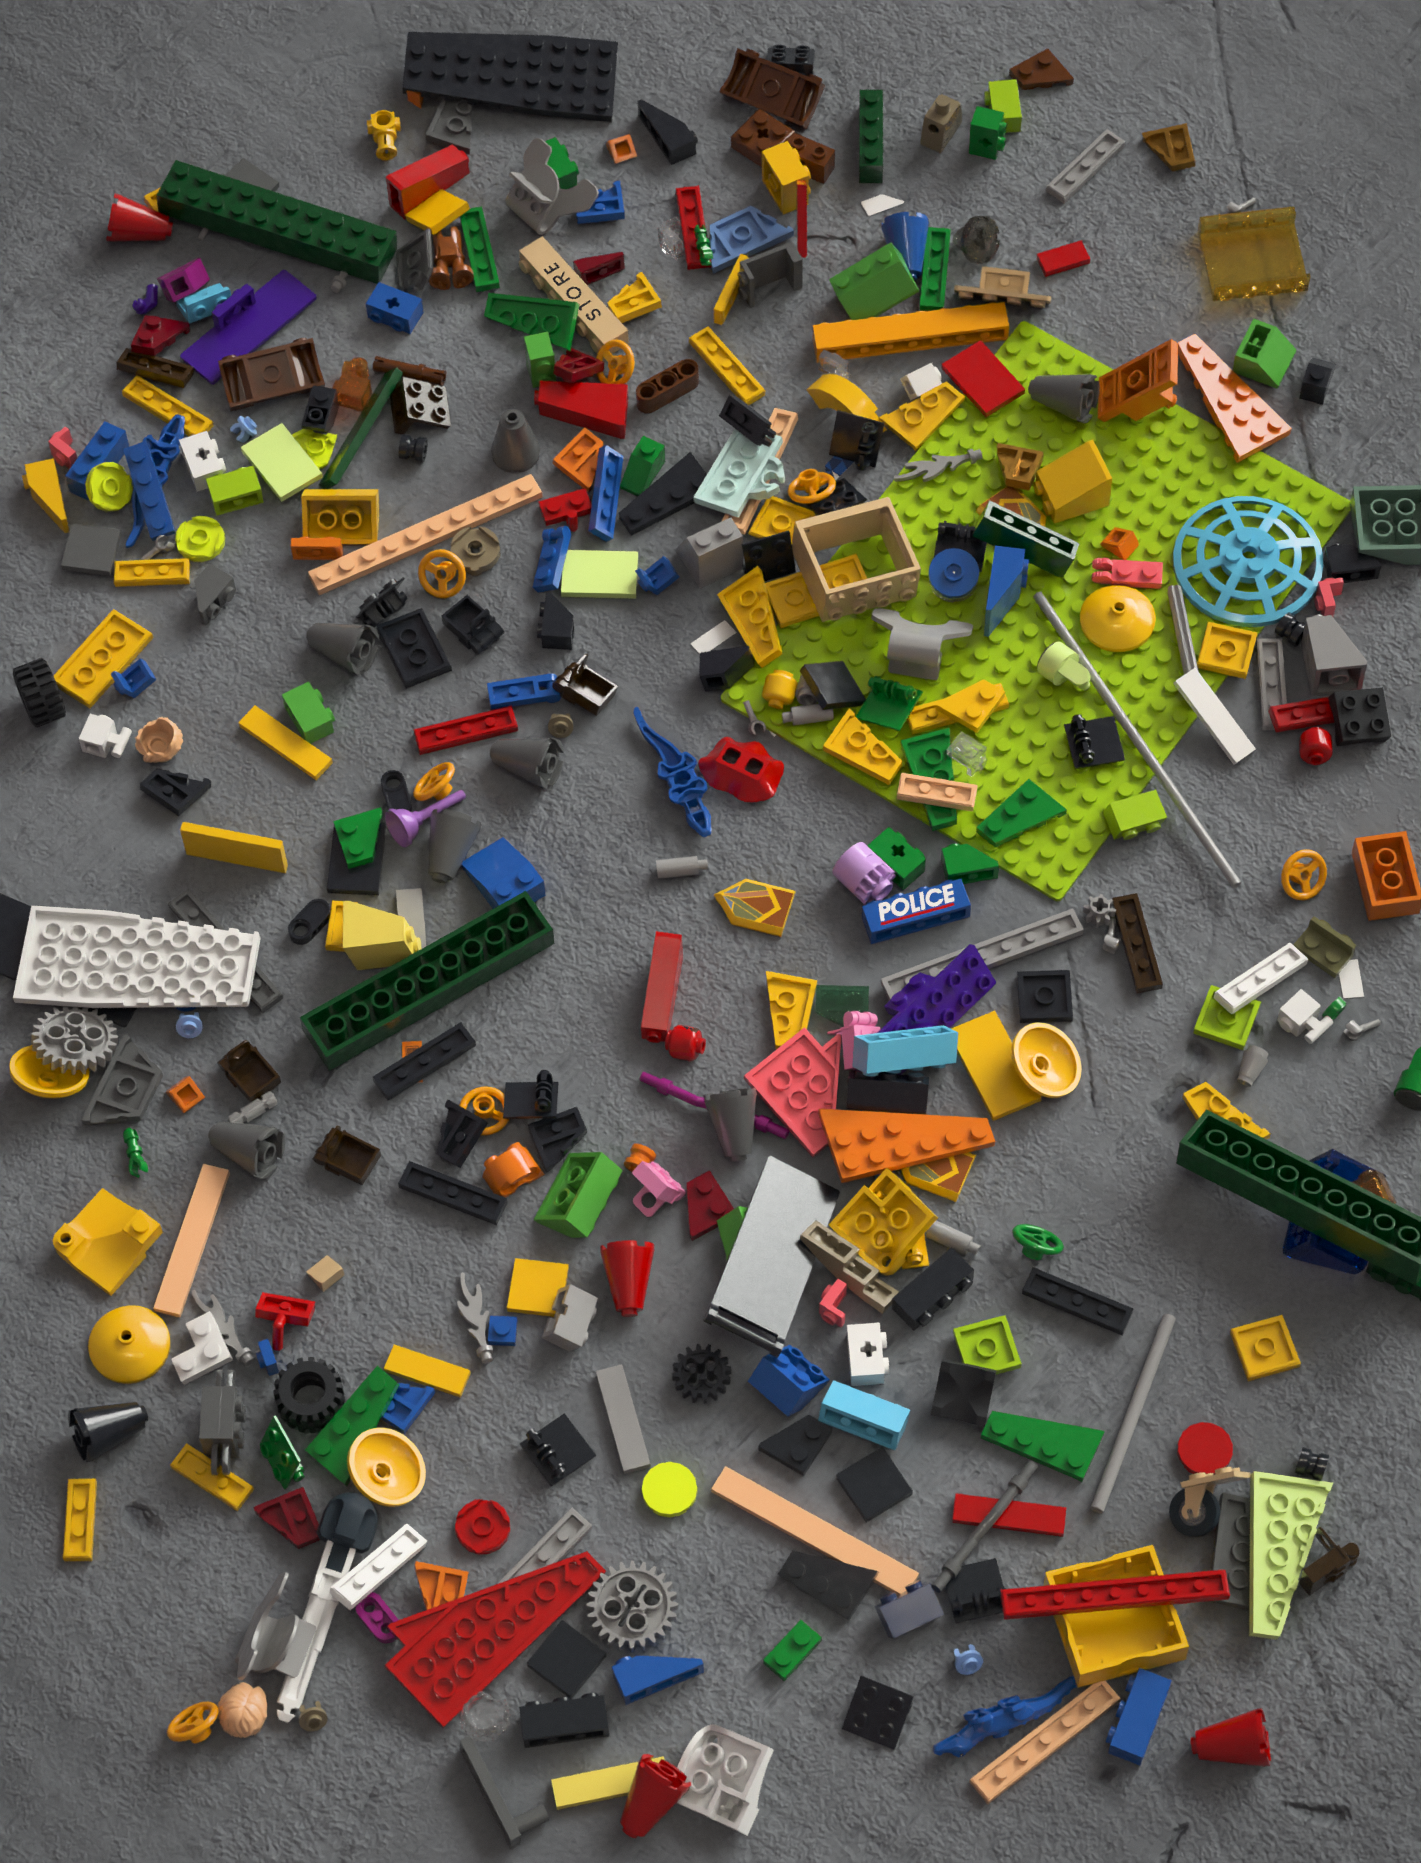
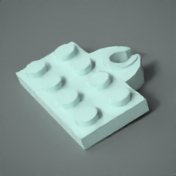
M734 429L694 495V502L739 518L749 499L763 500L776 495L780 491L779 485L776 483L767 484L766 482L770 479H776L779 483H785L782 462L775 457L783 444L782 437L776 435L775 438H771L766 435L772 441L771 446L768 447L763 444L758 446Z

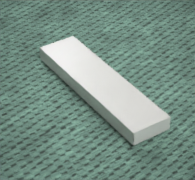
M1196 668L1173 683L1233 765L1256 750Z
M1288 943L1217 990L1214 994V999L1229 1013L1233 1014L1307 965L1308 958L1294 945Z
M406 1524L334 1584L330 1589V1594L351 1610L426 1547L427 1540Z

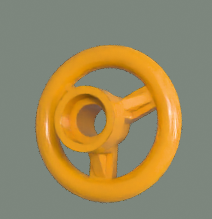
M610 340L600 348L596 359L603 361V358L607 360L609 368L608 378H606L603 372L597 373V377L601 383L626 384L634 370L633 352L625 342ZM619 347L626 355L614 356L609 349ZM618 375H623L622 378L615 381Z
M806 469L790 483L788 496L797 503H815L833 493L836 481L828 473L818 472L815 469ZM828 483V487L819 494L816 493L819 487ZM795 490L805 491L809 493V496H799L795 493Z
M440 549L431 551L422 558L418 568V577L422 587L430 595L437 598H450L458 594L463 588L466 580V571L457 555ZM436 557H445L452 562L443 561L436 566L430 561ZM426 570L433 573L438 580L439 590L433 588L427 581ZM441 570L446 572V576L441 574ZM456 570H458L456 585L447 591V582L455 577Z
M444 762L430 769L416 784L413 791L414 798L417 801H425L433 796L436 800L445 798L452 790L449 782L455 772L454 765L450 762ZM447 770L446 774L439 776L440 772Z
M1307 849L1292 854L1285 862L1281 873V883L1287 895L1295 900H1308L1316 896L1323 888L1327 877V867L1324 859L1317 852ZM1304 857H1309L1313 859L1308 864L1296 862L1297 860ZM1319 867L1318 881L1311 889L1309 880L1312 877V872ZM1289 880L1300 884L1302 893L1293 890Z
M493 1087L475 1088L469 1091L459 1104V1106L466 1109L469 1102L475 1098L473 1101V1114L482 1119L492 1118L499 1121L493 1126L486 1127L481 1134L484 1136L499 1132L509 1121V1119H503L502 1112L495 1110L494 1100L490 1095L499 1099L504 1110L505 1094ZM483 1107L488 1108L486 1111L480 1110Z
M206 1701L184 1709L169 1724L167 1728L168 1738L175 1742L191 1740L192 1743H199L210 1736L212 1732L210 1726L218 1716L219 1710L217 1705ZM210 1710L208 1717L204 1720V1711Z

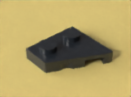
M156 768L140 783L141 791L177 816H180L211 788V780L204 778L203 781L189 779L188 774L171 773L169 770Z
M447 1099L445 1103V1108L448 1109L446 1122H442L441 1140L438 1143L437 1155L461 1168L488 1122Z
M578 1107L558 1113L557 1118L541 1119L527 1125L546 1172H549L587 1134V1128Z
M807 1415L761 1442L758 1450L804 1476L830 1437L833 1428L818 1421V1419L811 1415Z

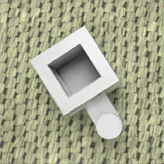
M932 363L900 379L911 401L942 384L940 381L942 379L941 374Z
M90 714L79 737V742L83 752L106 758L110 748L114 747L111 755L120 758L132 731L127 727H123L120 735H118L114 720L105 715L97 716Z
M1302 989L1280 1008L1277 1019L1280 1026L1286 1032H1291L1296 1037L1305 1029H1308L1309 1032L1304 1038L1310 1044L1333 1024V1020L1329 1016H1325L1321 1021L1317 1020L1321 1005Z

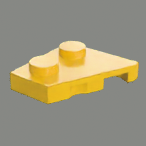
M643 272L636 275V281L631 286H624L620 293L608 302V309L621 323L662 307L660 298Z
M983 679L939 701L936 704V710L978 733L1005 697V691Z

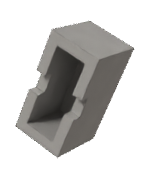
M571 1284L558 1289L552 1306L556 1313L554 1319L548 1318L542 1339L569 1352L582 1347L588 1338L587 1329L589 1323L596 1315L597 1308L595 1305L598 1298Z

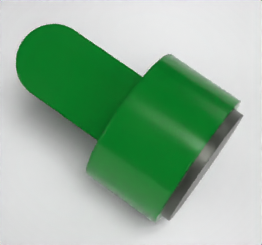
M1421 1047L1416 1050L1409 1068L1402 1071L1394 1090V1096L1400 1104L1417 1111H1421Z

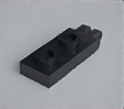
M728 396L719 417L758 446L763 444L770 447L772 441L766 435L775 438L777 434L770 428L772 423L737 396Z

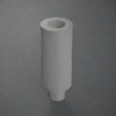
M819 703L791 707V712L782 713L783 723L792 722L793 726L834 720L833 709L822 710Z
M697 856L656 860L657 878L699 875V870H708L707 859L698 860Z
M937 1220L928 1229L926 1234L927 1238L948 1248L952 1247L955 1251L964 1255L967 1252L977 1255L981 1245L973 1242L972 1236Z

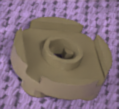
M479 527V529L464 528L455 534L451 542L450 551L460 558L465 571L469 572L472 576H479L482 572L491 569L501 555L497 536L485 527ZM473 547L476 549L480 547V552L471 553L470 548Z

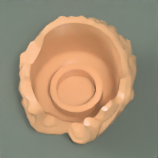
M159 717L157 720L149 721L147 725L138 731V735L135 737V747L140 754L144 755V762H167L181 749L183 734L171 720Z
M241 1682L231 1687L222 1695L218 1703V1718L223 1730L231 1736L240 1738L255 1735L261 1730L267 1717V1700L262 1688H253L248 1683Z

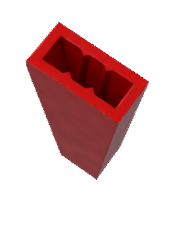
M452 144L387 175L386 184L389 206L406 220L405 214L440 189L446 191L469 174V158L467 154L462 150L459 151Z
M540 381L539 390H535L534 405H539V415L619 439H625L629 399L628 384Z
M658 931L655 934L641 1023L642 1039L652 1043L665 1042L666 1035L671 1027L683 962L682 935Z

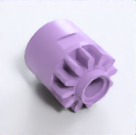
M863 842L856 843L850 847L836 862L832 872L864 905L874 899L879 901L884 899L892 890L893 882L891 880L896 876L895 872Z

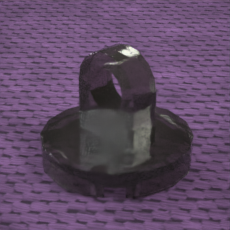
M976 215L970 218L965 226L954 234L953 243L971 263H987L993 259L999 248L1000 240H997L999 228L996 222L989 216Z

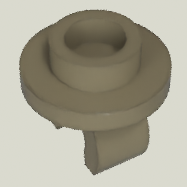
M566 713V715H551V719L548 722V730L554 737L565 738L572 733L573 721L569 713Z
M319 1701L315 1702L316 1707L305 1709L304 1705L300 1706L299 1724L302 1729L317 1731L326 1725L327 1714L322 1709Z

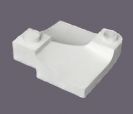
M715 1724L702 1728L689 1742L677 1767L687 1776L685 1783L691 1782L692 1784L688 1792L677 1804L748 1836L759 1811L757 1804L760 1788L774 1750ZM718 1738L717 1743H713L714 1739Z

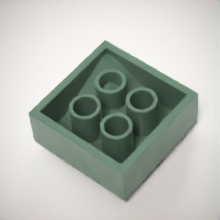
M1421 485L1354 486L1350 500V509L1359 553L1404 565H1421Z

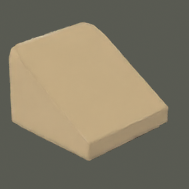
M328 1255L306 1271L308 1276L323 1292L344 1276L343 1268Z

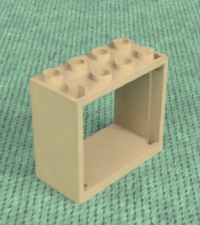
M889 497L795 521L792 540L793 555L822 622L838 620L842 616L853 613L860 614L868 609L882 608L890 603L908 601L916 597L921 568ZM881 535L897 571L829 589L814 552Z

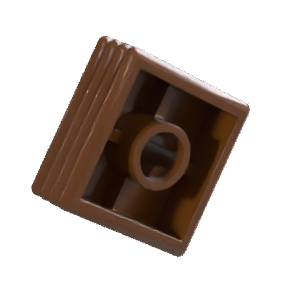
M758 109L730 137L731 148L762 167V151L788 141L795 131L763 110Z

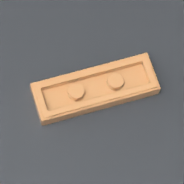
M901 773L897 799L973 812L978 785Z

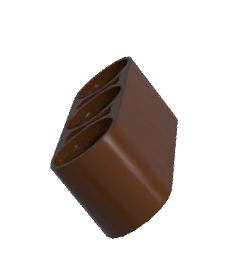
M684 359L640 383L636 388L638 410L645 414L653 413L694 390L699 384L698 364L694 360Z

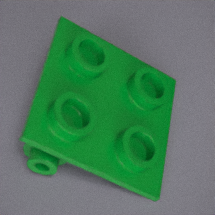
M880 676L871 677L868 681V686L871 687L872 691L856 715V718L900 731L923 691L915 689L911 685L905 686L897 681L881 679Z
M273 1416L259 1445L263 1457L268 1459L272 1467L275 1479L280 1481L285 1490L292 1479L295 1482L301 1481L305 1477L303 1474L305 1470L278 1418Z

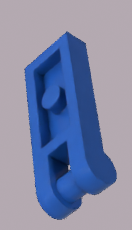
M568 526L558 527L557 530L553 528L545 529L542 533L544 542L532 587L538 593L556 590L559 587L571 538V531Z
M544 674L487 683L491 710L546 701L548 703L558 702L561 699V695L552 687L557 675ZM544 686L547 688V690L539 691V687Z

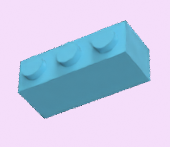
M833 1380L821 1404L818 1421L895 1450L906 1429L910 1409Z

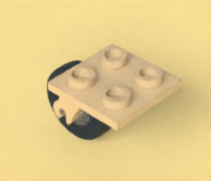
M1224 1467L1216 1469V1475L1213 1473L1205 1474V1472L1189 1475L1188 1481L1181 1482V1487L1184 1489L1180 1490L1170 1503L1169 1516L1173 1526L1181 1534L1188 1537H1202L1209 1534L1217 1526L1220 1518V1506L1213 1495L1215 1486L1251 1478L1250 1472H1241L1240 1468Z

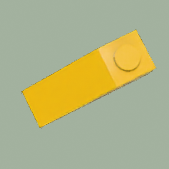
M54 458L24 464L26 474L22 475L25 490L30 489L35 502L64 533H69Z

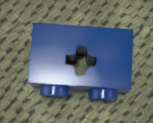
M380 282L366 302L367 317L373 322L383 323L396 331H403L408 334L412 333L424 313L422 298Z

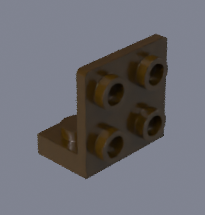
M406 377L401 378L390 395L394 433L404 434L414 422L448 429L451 426L446 387Z

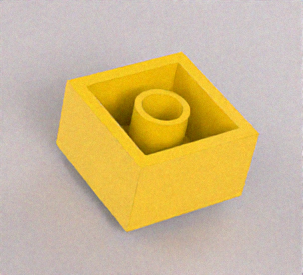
M788 141L763 150L762 181L782 214L784 215L796 210V180L806 181L807 205H809V194L811 193L809 179H811V175L807 166L801 164L798 151L795 148L792 149Z

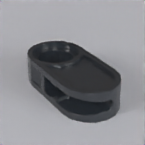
M396 770L385 772L381 777V787L387 809H406L411 812V798L403 774ZM391 779L400 781V785L396 788H389L386 786V783Z
M314 899L310 901L290 922L288 932L293 943L297 945L309 943L329 922L330 906L325 900ZM299 926H304L308 929V932L303 936L294 934V930Z

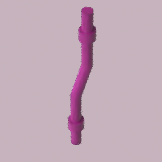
M644 1071L642 1072L639 1081L656 1088L657 1092L665 1096L672 1095L695 1107L707 1109L703 1097L673 1085L672 1081L664 1077L660 1079ZM755 1114V1129L764 1133L770 1132L783 1139L788 1137L790 1132L788 1129L773 1123L769 1117Z

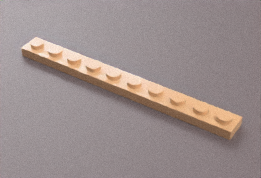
M529 474L308 571L309 578L318 594L322 595L454 537L457 532L464 528L471 527L472 529L542 498V491L532 474Z

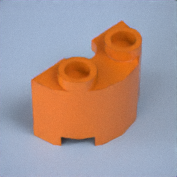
M519 1142L510 1145L506 1152L498 1157L496 1155L491 1156L484 1162L486 1168L483 1173L484 1180L493 1193L505 1198L515 1193L516 1189L522 1184H530L545 1175L528 1149L522 1147Z

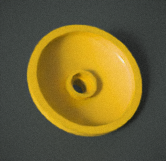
M1110 585L1094 591L1086 598L1080 611V625L1087 639L1095 646L1111 652H1126L1140 647L1150 638L1155 627L1156 616L1151 602L1140 591L1128 586ZM1115 608H1121L1123 610L1117 611Z
M1032 1023L1022 1028L1015 1035L1011 1047L1012 1061L1018 1076L1027 1087L1035 1093L1048 1098L1063 1097L1076 1088L1081 1077V1061L1074 1044L1062 1031L1046 1023Z
M32 1045L17 1051L10 1060L9 1073L12 1080L27 1093L42 1098L58 1099L71 1096L81 1091L89 1079V1068L86 1069V1074H83L81 1070H77L75 1075H72L71 1069H67L64 1074L61 1073V1067L51 1070V1063L43 1065V1058H36V1051H32Z
M141 1306L119 1307L106 1313L93 1327L88 1342L89 1356L96 1370L105 1378L123 1384L141 1382L157 1373L166 1362L170 1352V1335L162 1318L150 1309ZM126 1334L131 1335L129 1340H123L122 1338Z
M373 1428L360 1434L350 1446L347 1457L350 1477L356 1488L369 1500L383 1506L396 1507L409 1503L422 1490L426 1476L423 1458L417 1447L401 1433L387 1428Z

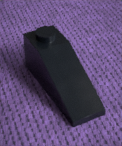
M642 99L637 101L639 118L671 165L696 155L698 139L693 130L690 131L684 122Z

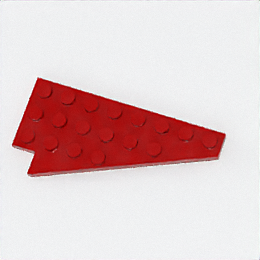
M586 1551L390 1623L387 1629L404 1647L384 1667L431 1717L444 1728L593 1586L592 1583L600 1579V1573L605 1574L606 1570Z

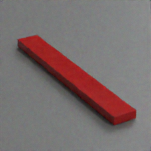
M1223 1569L1002 1589L1000 1596L1004 1620L1229 1600L1230 1593L1226 1570Z

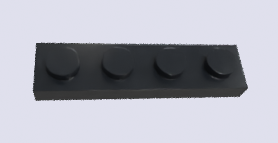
M462 1022L374 1075L373 1082L388 1101L474 1048L476 1041Z
M411 1161L408 1162L398 1183L399 1188L494 1225L498 1224L508 1203L505 1197Z
M1035 1267L1032 1268L1022 1289L1023 1295L1122 1336L1134 1308Z

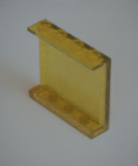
M1294 206L1199 218L1198 235L1213 301H1229L1238 298H1253L1265 295L1275 296L1282 293L1308 291L1310 273L1306 274L1295 227L1296 212Z

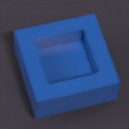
M490 1316L488 1345L516 1346L517 1317Z
M266 1339L258 1342L260 1352L256 1353L260 1368L266 1367L269 1376L279 1373L269 1340Z

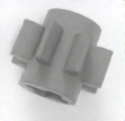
M1103 894L1095 898L1090 896L1088 900L1089 905L1083 906V913L1087 914L1086 923L1091 922L1096 928L1104 924L1109 926L1110 917H1115L1116 909L1111 908L1113 900H1107L1103 897Z

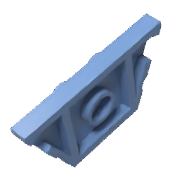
M749 206L710 224V243L713 253V259H711L712 272L716 273L735 264L740 253L750 257L793 237V228L790 226L785 228L776 223L775 218L763 214L753 206Z

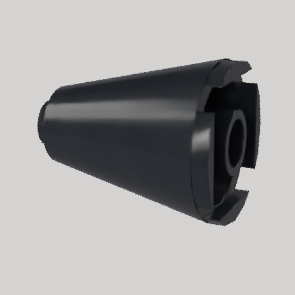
M137 1402L75 1408L68 1412L69 1427L74 1426L75 1435H72L74 1444L83 1461L86 1460L87 1463L95 1460L144 1429L145 1422L148 1421L145 1407L143 1405L139 1406Z

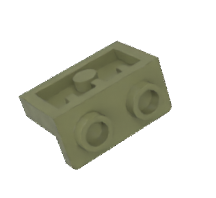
M1314 916L1309 922V927L1293 944L1310 962L1334 978L1338 976L1352 959L1356 948L1350 937L1338 933L1332 929L1328 922L1319 920Z

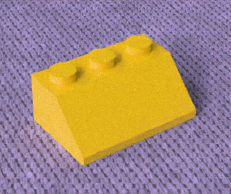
M305 489L301 495L303 537L341 538L342 544H372L378 541L379 489Z

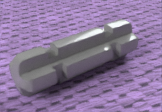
M268 1091L261 1096L262 1099L259 1100L257 1098L241 1108V1112L238 1113L236 1111L228 1117V1121L244 1124L246 1121L248 1123L266 1112V1108L271 1109L276 1106L277 1099L271 1091Z

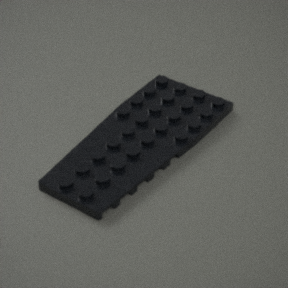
M408 32L402 93L407 94V91L420 92L421 97L430 98V94L444 96V100L452 102L453 98L467 100V104L477 105V102L489 103L490 108L500 109L502 105L513 107L512 111L540 116L612 122L618 42L551 35Z

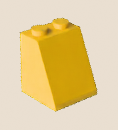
M1093 439L1036 471V480L1033 482L1034 491L1037 496H1041L1044 512L1047 516L1050 515L1054 524L1109 506L1112 477Z

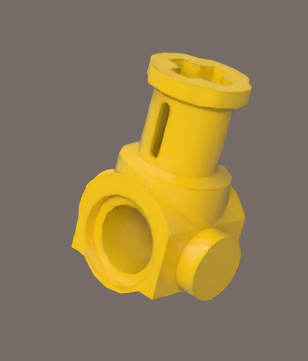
M380 110L375 114H371V120H367L368 135L373 134V140L378 145L376 156L384 161L392 160L397 156L394 142L397 139V132L401 131L400 117H395L394 112Z

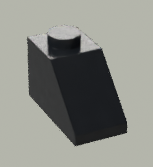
M1312 358L1308 363L1302 381L1299 399L1323 405L1336 364Z
M1334 544L1325 549L1323 562L1327 578H1343L1344 583L1379 578L1381 562L1370 555L1359 553L1358 548L1352 544Z

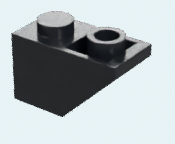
M312 386L301 424L302 428L326 432L334 426L339 408L337 389Z
M546 592L545 602H540V617H543V622L538 623L537 638H541L542 648L572 650L575 630L574 616L552 593Z
M739 646L701 652L699 677L705 692L731 688L755 665L750 647Z

